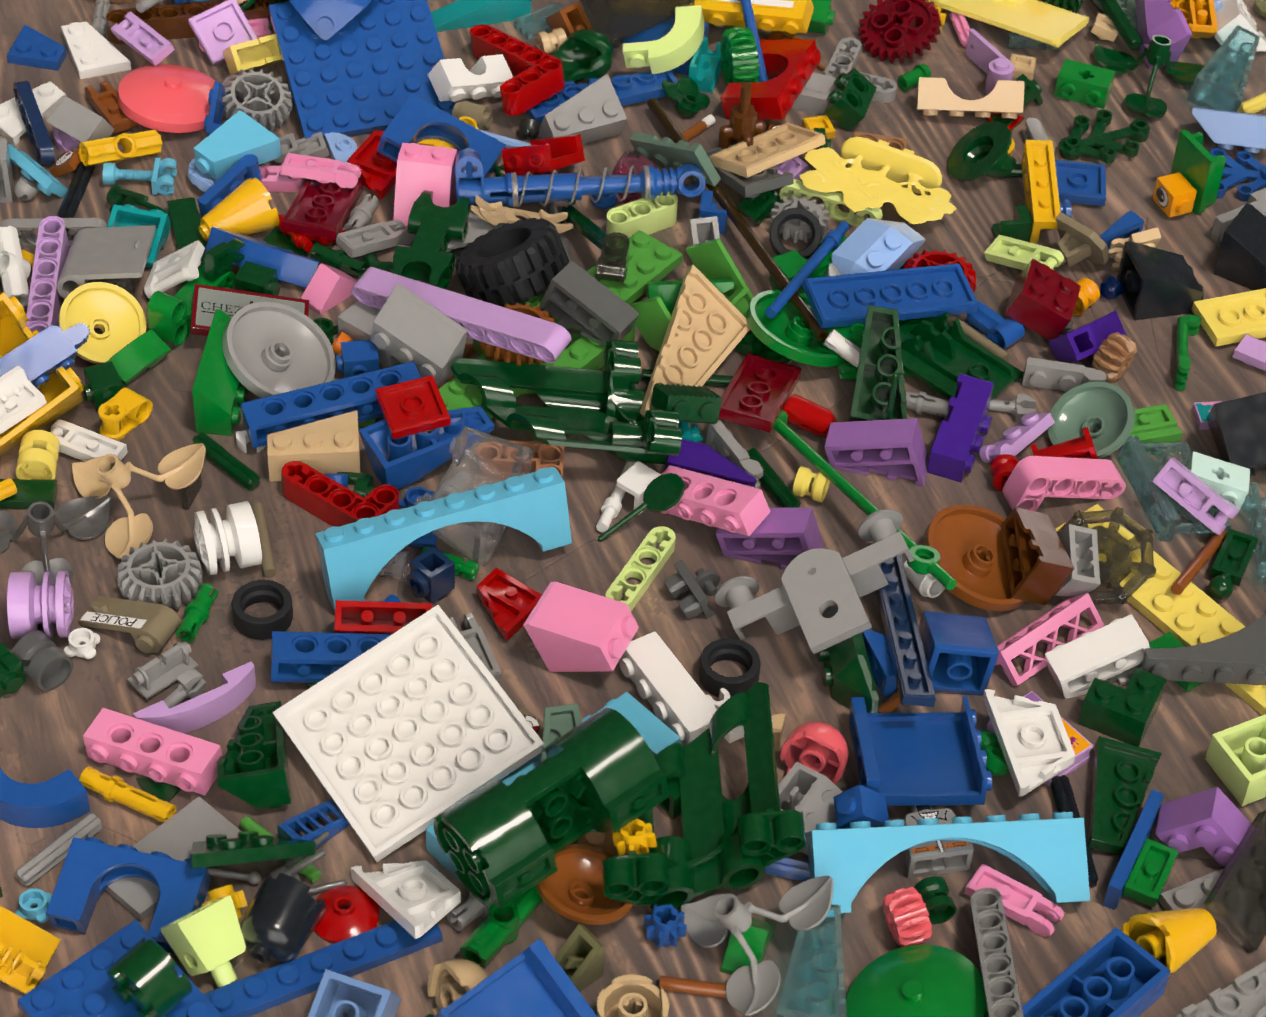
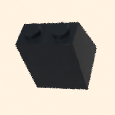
M1246 203L1224 232L1214 274L1250 290H1259L1266 288V217L1253 205Z
M1132 241L1125 242L1116 285L1134 320L1193 313L1191 310L1193 302L1203 300L1204 290L1202 285L1198 284L1193 269L1188 265L1184 256Z
M1266 392L1214 404L1207 416V421L1221 459L1250 469V478L1256 476L1255 472L1266 470Z

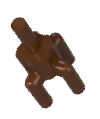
M749 82L741 84L739 105H734L731 109L730 125H724L719 129L718 147L729 148V138L732 145L744 141L748 147L752 146L754 142L753 137L766 132V123L762 120L757 121L758 113L754 109L755 106L750 104L752 84Z

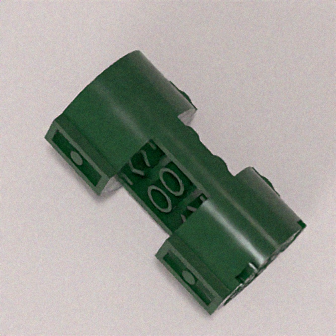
M605 708L563 736L555 739L545 747L547 758L542 764L527 774L518 776L510 785L507 786L499 780H492L434 818L433 827L443 853L449 852L450 859L457 868V871H455L456 875L468 891L483 905H497L501 909L558 871L554 856L556 853L592 829L601 833L610 829L615 833L669 797L666 774L659 769L654 755L640 733L618 711L612 708Z

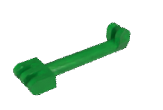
M1196 315L1180 316L1177 319V361L1174 388L1178 391L1185 390L1191 367V357H1188V335L1195 336L1198 334L1201 318Z

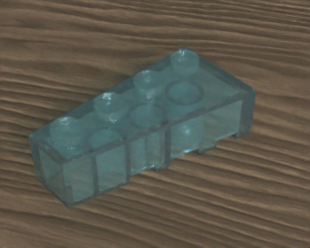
M1237 25L1196 76L1187 100L1201 108L1238 112L1260 36Z
M831 904L828 915L816 927L798 931L776 1017H848L840 905Z

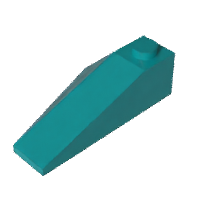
M458 0L432 11L431 15L436 32L474 27L481 24L489 25L530 19L532 0Z

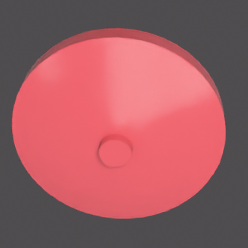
M158 64L156 67L154 65L144 66L129 72L122 78L118 87V104L127 117L144 127L169 133L196 132L204 129V120L210 111L208 102L209 91L213 89L214 82L216 81L210 76L189 67L170 64Z

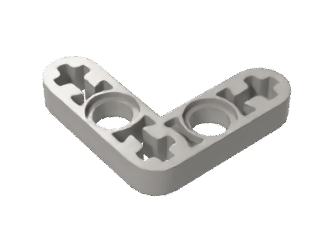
M850 37L841 39L827 65L824 75L836 77V75L839 76L843 72L847 74L855 68L861 54V42ZM860 72L877 87L872 100L889 103L896 99L897 84L895 81Z

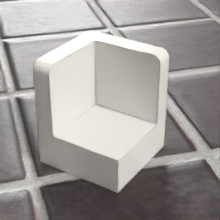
M637 461L617 479L616 485L634 496V509L644 503L643 494L648 484L661 474Z

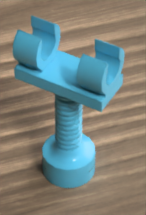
M155 158L154 169L151 172L150 170H120L116 167V163H104L103 184L115 185L119 179L148 180L152 183V195L160 193L161 195L169 196L174 193L175 186L173 184L174 177L177 175V169H167L166 167L176 168L177 161L172 158H165L163 160Z

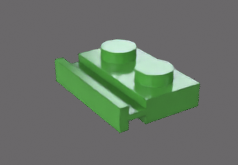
M1166 404L1134 409L1135 422L1130 436L1125 441L1126 451L1181 441L1183 432L1178 430L1177 422Z

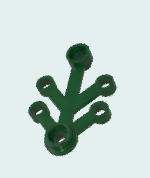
M1101 109L1097 111L1096 124L1090 137L1081 139L1083 132H1086L1089 128L1090 119L1087 116L1078 115L1074 118L1071 136L1059 141L1058 150L1061 157L1066 160H1077L1081 155L1099 159L1104 163H1113L1117 152L1127 157L1137 156L1139 143L1148 140L1150 127L1146 120L1135 119L1129 127L1104 133L1106 127L1111 124L1112 113L1109 110ZM1124 138L1130 139L1125 141L1124 144L1115 142ZM1094 146L1100 147L1101 150H1098V149H1095V148H1091V147H1094Z

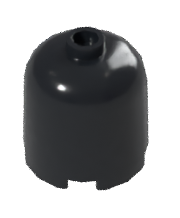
M280 873L277 879H274L268 874L240 924L244 942L249 949L250 956L261 963H267V961L285 963L293 960L300 953L327 910L325 901L320 898L316 902L308 894L310 887L294 877Z

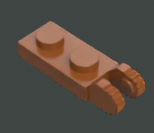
M107 81L100 82L101 93L99 94L92 86L84 88L90 104L115 129L113 134L138 126V123L127 117L120 109L118 92Z

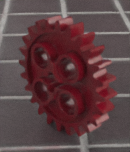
M877 0L878 5L869 4L870 12L863 11L864 19L859 20V37L861 44L865 47V51H871L873 58L879 55L881 62L888 57L891 64H893L896 58H899L900 62L903 63L905 57H909L913 61L914 54L916 53L919 56H923V48L931 50L930 42L937 43L936 35L941 34L940 26H942L938 9H935L934 2H928V0Z

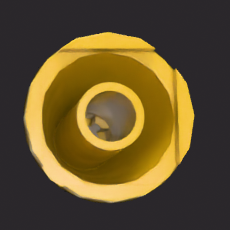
M251 177L246 179L200 219L198 230L205 241L209 239L212 226L247 236L279 226L278 211L276 207L270 208L268 201L272 198L265 186L257 178L252 179Z
M1203 908L1139 913L1130 917L1129 921L1123 924L1121 931L1170 970V977L1214 939L1217 928L1214 917Z

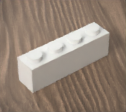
M656 631L631 641L619 662L622 673L625 677L631 678L641 698L648 700L653 707L655 716L659 720L664 721L672 731L681 737L680 743L686 746L709 728L710 720L717 709Z

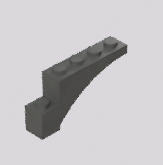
M1266 609L1264 615L1247 627L1211 642L1177 648H1146L1140 669L1169 681L1266 685Z

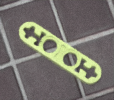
M793 179L794 184L782 187L779 192L781 200L783 197L792 200V195H795L797 198H802L805 195L807 200L810 201L813 196H817L823 200L825 204L824 210H829L830 219L839 222L845 221L855 227H859L868 218V214L870 219L881 220L883 217L881 208L871 209L866 207L863 211H858L856 214L851 209H849L850 212L848 213L843 212L838 208V204L845 205L842 202L844 194L836 191L823 193L811 190L803 185L804 181Z
M664 526L653 528L611 584L605 597L626 603L630 611H632L674 552L676 543L674 531ZM657 543H660L659 549L656 548ZM643 558H652L656 562L651 565H646L641 563L640 560ZM631 577H635L640 579L642 582L637 585H632L627 583L625 580ZM622 593L625 594L624 600H620L622 598Z

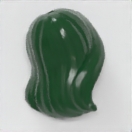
M581 29L570 34L558 49L550 55L562 61L564 81L575 82L578 79H593L604 76L612 66L613 48L607 36L601 32Z

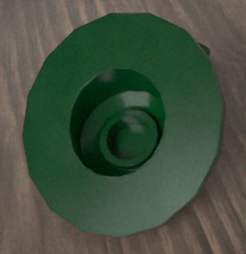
M998 121L986 122L970 130L953 147L948 158V171L954 179L960 181L975 180L983 175L1010 178L1023 177L1021 163L1016 162L1015 158L1007 154L1012 142V133L1006 124Z

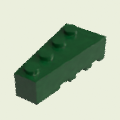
M868 305L848 422L884 420L886 418L892 374L894 372L898 373L892 419H908L898 310Z

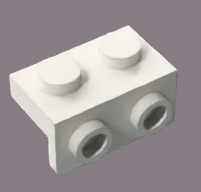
M16 366L0 377V434L47 404L44 395L27 379L24 370L20 366Z

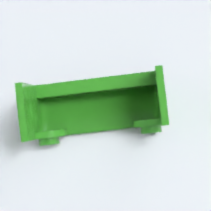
M720 238L688 246L685 249L695 267L707 279L733 278L734 288L723 293V295L746 318L748 307L754 296ZM659 296L629 304L640 313L635 324L645 341L651 348L660 352L671 319V314Z

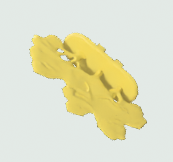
M852 137L843 143L841 157L835 150L829 147L817 150L812 149L806 153L805 159L816 170H809L800 174V178L804 181L803 185L808 189L823 193L842 192L844 194L842 202L853 212L863 211L866 207L871 209L880 208L884 202H890L895 206L898 214L910 224H920L926 221L942 219L944 214H951L954 210H957L950 203L951 194L947 190L939 188L942 184V174L939 168L933 162L914 155L915 151L906 148L902 151L890 147L888 142L880 139L876 142L863 137Z

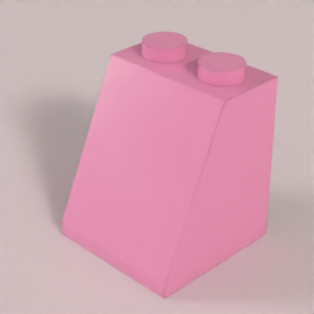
M402 143L397 159L393 220H401L405 225L404 230L408 229V219L413 203L424 190L433 191L432 200L437 206L448 207L456 204L454 162L457 149L419 145L416 143Z
M550 582L523 624L549 672L613 671L639 629L626 603L559 582Z

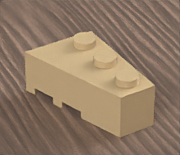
M357 410L268 434L267 455L270 482L282 481V467L291 461L303 462L322 474L337 472L360 473Z

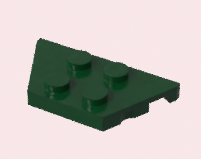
M257 831L238 832V838L228 839L227 835L224 834L207 835L206 841L193 842L190 852V868L311 856L315 854V841L277 838L269 835L259 836Z

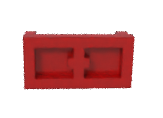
M1088 427L1082 428L1084 436L1038 450L1036 443L1030 444L1034 456L1098 459Z

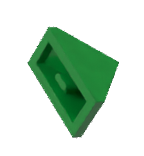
M752 917L750 928L743 932L742 935L755 955L757 964L763 962L776 930V925ZM732 932L721 967V972L732 975L742 966H751L749 958Z

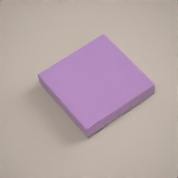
M227 0L188 19L190 27L213 66L225 61L222 51L229 46L258 39L236 0Z

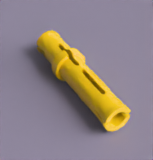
M87 766L79 778L80 783L85 788L99 793L103 796L104 800L110 803L114 801L121 803L161 823H164L176 814V805L128 785L124 782L123 778L117 775L112 777L91 766Z

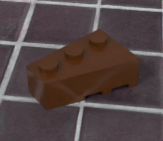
M1015 507L1001 525L1011 595L1014 599L1046 605L1053 595L1058 593L1061 585L1075 568L1048 514Z

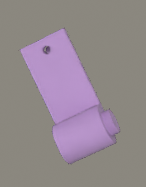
M975 29L969 30L966 56L987 74L985 93L988 95L994 89L998 80L1012 81L1014 65Z

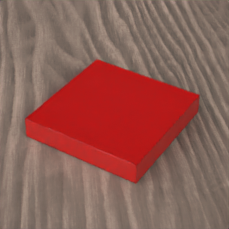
M433 375L375 389L377 401L392 439L451 425L450 415Z

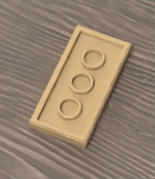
M787 122L754 136L752 146L748 147L746 142L743 141L709 157L714 167L748 178L824 145L825 135Z

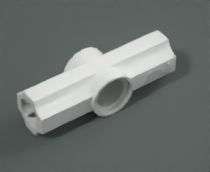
M12 226L0 227V278L3 292H5L8 298L15 296L24 308L28 305L29 299L27 278L30 275L31 265L22 257L17 229Z

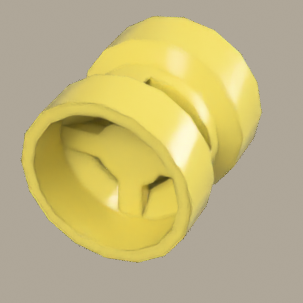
M800 466L795 477L792 492L795 496H810L813 501L822 503L826 497L830 480L821 472L817 474L812 472L810 468Z

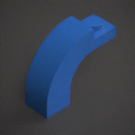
M0 768V820L25 828H48L71 822L90 812L87 790L70 769L47 781L29 784L11 779Z

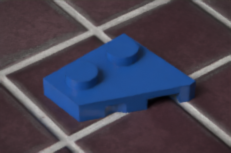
M26 25L22 28L7 54L8 63L56 71L59 70L67 56L65 46Z

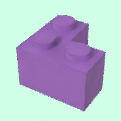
M1217 786L1163 803L1155 835L1166 846L1178 850L1179 853L1203 847L1221 867L1250 859L1256 828Z

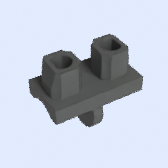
M682 560L675 563L674 566L677 573L666 579L664 583L673 599L689 591L690 595L677 602L687 620L702 612L707 619L715 615L705 594L715 595L716 587L720 582L718 574L714 570L704 571L703 568H700L695 572L697 577L694 579Z

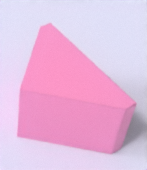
M320 263L301 299L309 300V307L322 315L353 295L351 289L357 281L339 269Z

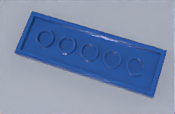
M959 263L806 278L802 284L820 329L851 326L856 323L864 324L868 305L898 310L899 320L936 317L947 312L950 315L974 313L979 308V304Z

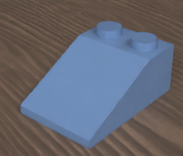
M325 969L308 1017H395L402 998L390 990Z

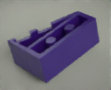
M959 374L955 397H951L948 407L951 408L945 421L942 420L931 449L927 473L962 482L965 473L972 472L976 459L974 452L980 453L984 441L982 434H988L992 423V417L988 416L994 383Z

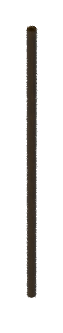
M650 98L647 101V106L674 143L677 144L679 140L686 141L655 98ZM717 183L715 187L705 184L709 191H713L714 198L723 210H727L728 217L783 290L790 281ZM796 291L791 297L790 302L817 339L820 341L826 339L828 336L827 331L824 328L820 329L815 315Z

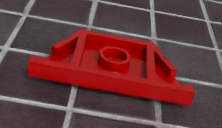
M374 130L348 158L347 163L357 165L361 169V175L358 179L364 181V185L375 196L383 199L396 184L397 162L377 152L381 135L384 131Z

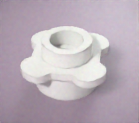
M87 628L75 629L68 636L69 645L64 648V652L68 657L76 655L77 657L91 659L96 655L95 647L96 644L100 643V636Z

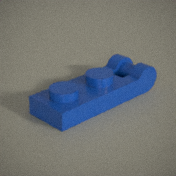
M248 154L242 157L197 200L202 217L246 179L252 177V179L262 180L261 171L258 168V159L255 155Z

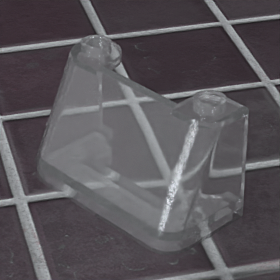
M465 426L459 437L455 436L451 442L449 453L453 454L452 464L434 494L425 493L423 497H418L414 506L423 501L447 497L451 493H461L475 489L480 485H490L504 481L512 476L529 474L531 472L533 449ZM463 522L431 531V533L468 560L477 562L480 566L485 567L508 526L492 522Z

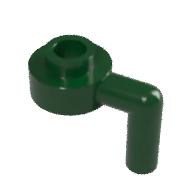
M337 472L348 474V484L355 485L354 492L363 498L376 488L375 485H372L373 477L370 474Z

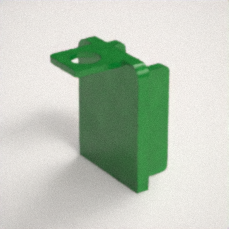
M1185 129L1179 133L1170 174L1181 172L1197 190L1192 211L1195 214H1200L1205 211L1207 206L1213 205L1216 202L1226 158L1223 155L1213 157L1202 146L1204 136L1200 132L1191 135Z

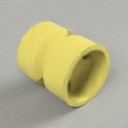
M32 430L22 436L15 470L18 479H55L60 441L54 434L44 430Z

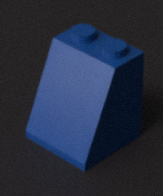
M923 611L919 630L934 691L983 696L999 655L998 647L986 617Z

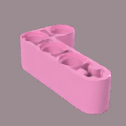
M1028 456L1017 463L1004 485L1002 493L1011 510L1018 507L1036 512L1045 497L1114 499L1125 491L1126 483L1111 460Z

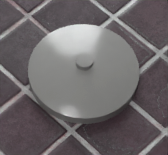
M275 302L252 303L238 310L225 328L222 347L230 370L241 384L261 398L330 382L334 378L336 359L330 341L312 319L292 307Z

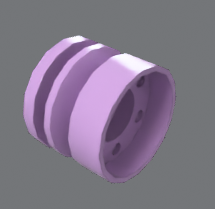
M67 570L57 572L55 585L51 571L44 572L42 585H37L33 571L10 573L7 588V616L12 639H21L29 632L36 631L38 624H42L44 634L52 638L55 623L59 638H68L74 617V593Z

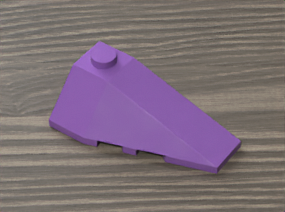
M1135 0L1138 35L1142 39V44L1139 46L1140 55L1144 51L1145 46L1150 45L1152 36L1163 35L1172 40L1170 61L1177 62L1192 36V32L1179 8L1174 9L1171 6V0ZM1145 56L1144 60L1148 68H1153V65L1148 63V58Z

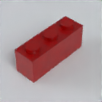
M336 600L334 633L393 634L432 609V603Z

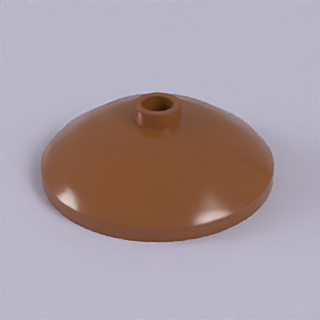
M570 844L556 853L554 856L558 871L536 885L540 897L553 911L570 921L580 924L603 925L616 922L625 917L634 905L610 899L603 894L602 859L604 861L614 856L602 849L589 845Z

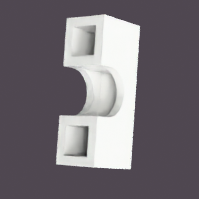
M502 54L482 56L470 71L466 69L461 58L439 60L429 72L428 77L439 101L451 100L452 102H457L462 99L472 98L473 100H478L491 96L499 98L501 97V84L513 78V75Z

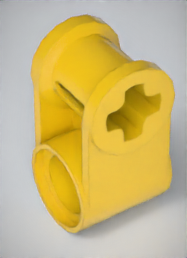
M129 388L121 389L98 409V415L102 419L100 434L117 441L123 439L130 431L149 418L153 409L152 401Z

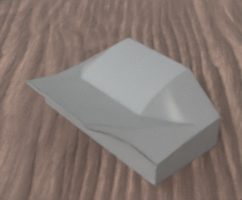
M813 72L791 109L819 116L827 115L831 118L824 111L829 102L827 97L835 88L833 83L836 77Z

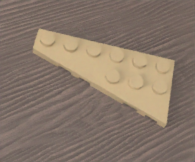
M693 264L686 271L640 409V414L643 417L646 410H650L653 387L656 383L659 385L662 383L666 385L668 383L675 386L678 384L682 386L684 384L691 387L693 385L696 387L700 385L702 387L750 330L746 318Z

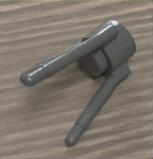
M325 831L312 840L315 841V848L329 837V832ZM322 849L298 864L296 863L303 857L289 858L282 865L272 869L270 875L272 878L277 879L278 875L283 873L300 880L297 873L325 856L326 850ZM340 880L312 886L308 894L312 895L335 887L346 886L347 881Z

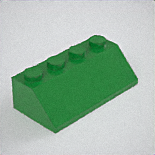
M218 309L215 310L192 388L196 433L203 432L205 434L232 436L235 424H240V404L246 402L247 388L235 377L225 360L222 339L231 317Z

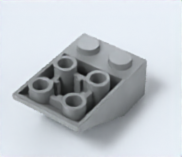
M796 761L778 785L780 809L796 810L799 812L802 810L806 846L800 851L808 855L807 832L816 830V824L836 823L837 825L834 796L842 793V791L825 775Z

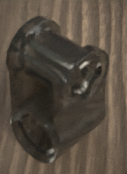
M611 233L606 236L601 256H599L597 262L596 280L599 282L601 280L619 282L622 286L625 285L629 264L630 240L628 236L622 233Z

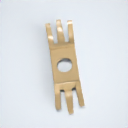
M475 195V202L479 208L474 205L470 206L471 210L478 217L495 227L499 223L511 224L521 220L516 216H522L527 219H546L555 225L558 234L574 227L572 223L557 224L567 219V212L548 214L543 209H540L539 213L502 206L501 201L488 203Z

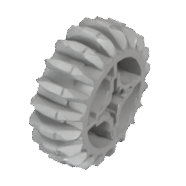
M250 68L248 73L240 70L238 75L232 74L230 80H226L224 84L226 96L223 97V114L225 119L231 118L241 110L270 132H273L275 127L281 128L283 122H287L293 104L288 84L283 83L282 77L274 78L273 71L265 74L263 69L259 72H254ZM237 97L242 99L241 104L237 101ZM271 99L275 101V106L271 103Z
M153 538L151 544L141 542L139 549L130 547L129 554L122 555L121 563L118 564L117 586L123 599L162 604L179 610L181 603L190 604L191 597H195L198 588L203 582V570L196 552H192L189 545L181 546L179 540L171 544L167 538L163 542H156Z

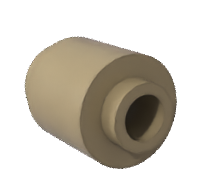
M466 100L463 102L457 101L452 111V116L457 119L463 116L474 119L478 129L483 131L486 128L489 129L493 121V114L490 113L489 107Z

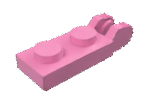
M288 153L281 166V175H287L293 179H313L320 183L336 182L342 188L348 187V189H352L358 183L361 169L357 165L341 162L340 160Z
M981 864L965 887L964 894L969 897L977 890L983 888L998 890L1002 897L1005 915L1024 926L1027 925L1032 932L1043 937H1050L1055 930L1051 921L1058 923L1064 916L1063 909L1042 897L1043 894L985 864Z

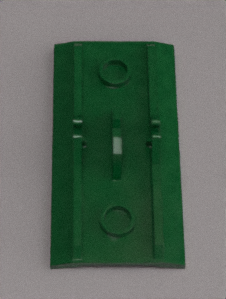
M948 312L937 317L899 320L903 370L948 399L955 397L957 379L960 373L994 383L991 400L1012 383L1023 377L1024 372L965 336L958 318L952 322L953 327L949 326L947 318L950 316V313Z

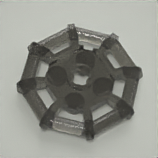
M1115 507L1113 510L1089 512L1077 510L1073 512L1074 516L1057 531V534L1068 524L1089 528L1088 524L1110 522L1108 528L1095 526L1092 529L1097 530L1098 554H1106L1107 559L1106 562L1099 561V586L1112 588L1113 591L1089 592L1088 594L1094 605L1115 603L1124 605L1128 603L1127 599L1149 578H1153L1157 570L1154 567L1153 540L1155 538L1153 531L1144 528L1124 513L1123 508ZM1120 525L1132 533L1134 537L1127 540L1119 534ZM1141 548V562H1132V551ZM1130 573L1135 574L1123 587H1121L1119 583H1121Z

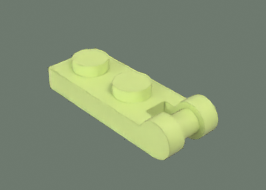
M999 235L984 252L987 261L1024 270L1032 259L1046 264L1052 270L1054 267L1060 266L1064 261V256L1059 250Z

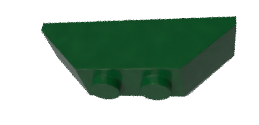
M862 632L818 652V662H823L824 664L822 669L824 686H829L832 699L850 709L851 697H864L867 713H877L879 697Z

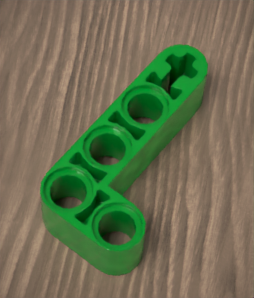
M204 264L198 270L199 277L193 281H188L174 296L156 291L151 296L147 306L149 330L152 329L164 342L180 346L191 335L190 323L194 285L201 284L232 289L235 274L229 271L213 281L204 277Z

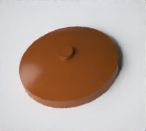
M965 504L950 506L936 514L927 526L923 536V545L933 547L940 553L939 565L957 581L956 587L948 591L965 603L988 611H1009L1023 605L1026 601L1014 599L1011 595L1001 525L1006 518L979 506Z

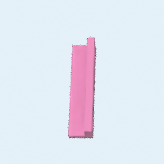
M1085 593L1068 597L997 645L999 655L995 665H1002L1012 687L1020 685L1047 666L1045 657L1035 656L1038 641L1047 643V653L1058 645L1067 644L1080 638L1087 632L1095 631L1105 626L1089 594ZM1084 610L1092 623L1088 628L1078 626L1080 613ZM1061 626L1069 629L1066 643L1056 641L1058 629ZM1016 656L1026 659L1024 671L1019 675L1011 661Z

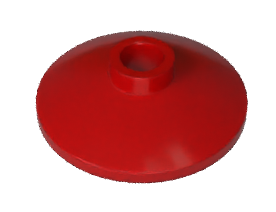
M339 886L323 892L316 898V902L320 898L325 901L327 910L314 932L329 943L335 944L372 930L379 923L380 911L378 904L361 888Z

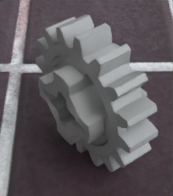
M792 195V200L783 197L781 203H774V209H771L770 221L772 224L774 218L783 210L792 207L803 208L816 216L822 228V236H825L826 230L829 229V210H824V203L817 205V199L815 198L809 201L805 195L802 198ZM800 219L787 221L779 231V234L783 233L784 240L791 237L794 243H797L798 240L808 243V238H812V231L809 225Z

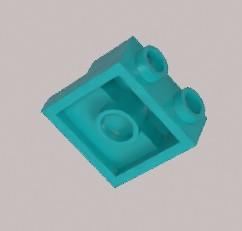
M114 204L107 227L156 225V233L145 266L152 268L158 259L160 249L165 247L170 231L171 222L168 214L157 209L148 211L138 209L130 204L123 206Z

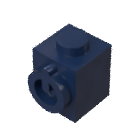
M434 546L410 561V574L407 575L406 581L414 597L424 598L429 603H434L455 589V563Z

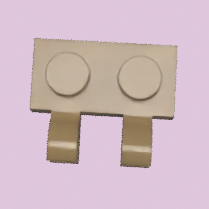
M1159 228L1134 233L1129 238L1112 240L1110 244L1111 249L1108 250L1109 257L1115 256L1114 259L1117 263H1113L1111 269L1113 271L1119 270L1124 244L1127 241L1157 248L1161 240Z

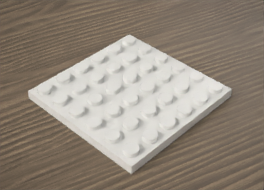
M436 605L272 712L376 862H379L425 831L435 817L466 798L472 792L477 791L492 780H501L540 754L544 742L439 605Z

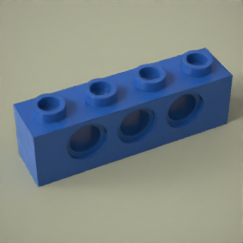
M272 631L270 652L271 682L318 683L392 634Z

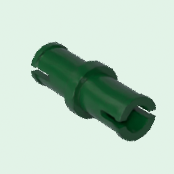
M318 242L311 249L315 254L310 253V258L319 260V262L339 269L358 279L366 271L362 268L366 269L368 267L367 262L351 258L343 250L339 249L336 251Z

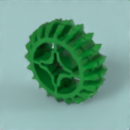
M731 27L730 29H725L722 34L720 59L722 76L724 77L726 87L729 83L759 82L760 65L755 43L756 39L748 27Z

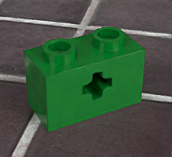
M1065 59L1058 74L1054 96L1104 109L1112 92L1116 71Z

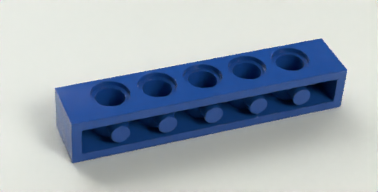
M414 361L244 402L241 403L244 427L252 448L267 445L268 434L355 410L358 413V422L383 417L376 398L375 389L421 377Z

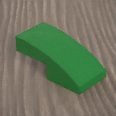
M151 329L130 342L106 362H113L121 381L127 386L147 368L151 370L172 350Z

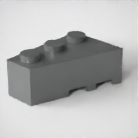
M573 261L568 263L551 280L539 305L541 311H548L549 315L559 319L558 324L564 327L568 325L574 326L582 330V336L605 347L606 342L611 339L622 340L631 331L640 314Z

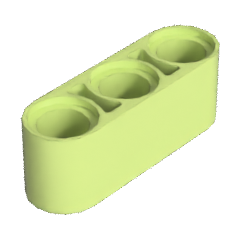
M661 192V195L656 196L653 200L640 198L609 210L606 218V233L615 240V245H621L638 230L650 235L675 225L678 207L677 195H670V192L667 195H663V192Z

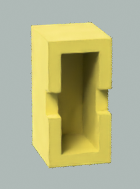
M275 34L232 45L222 51L230 76L239 73L240 70L248 72L250 68L255 70L282 61Z

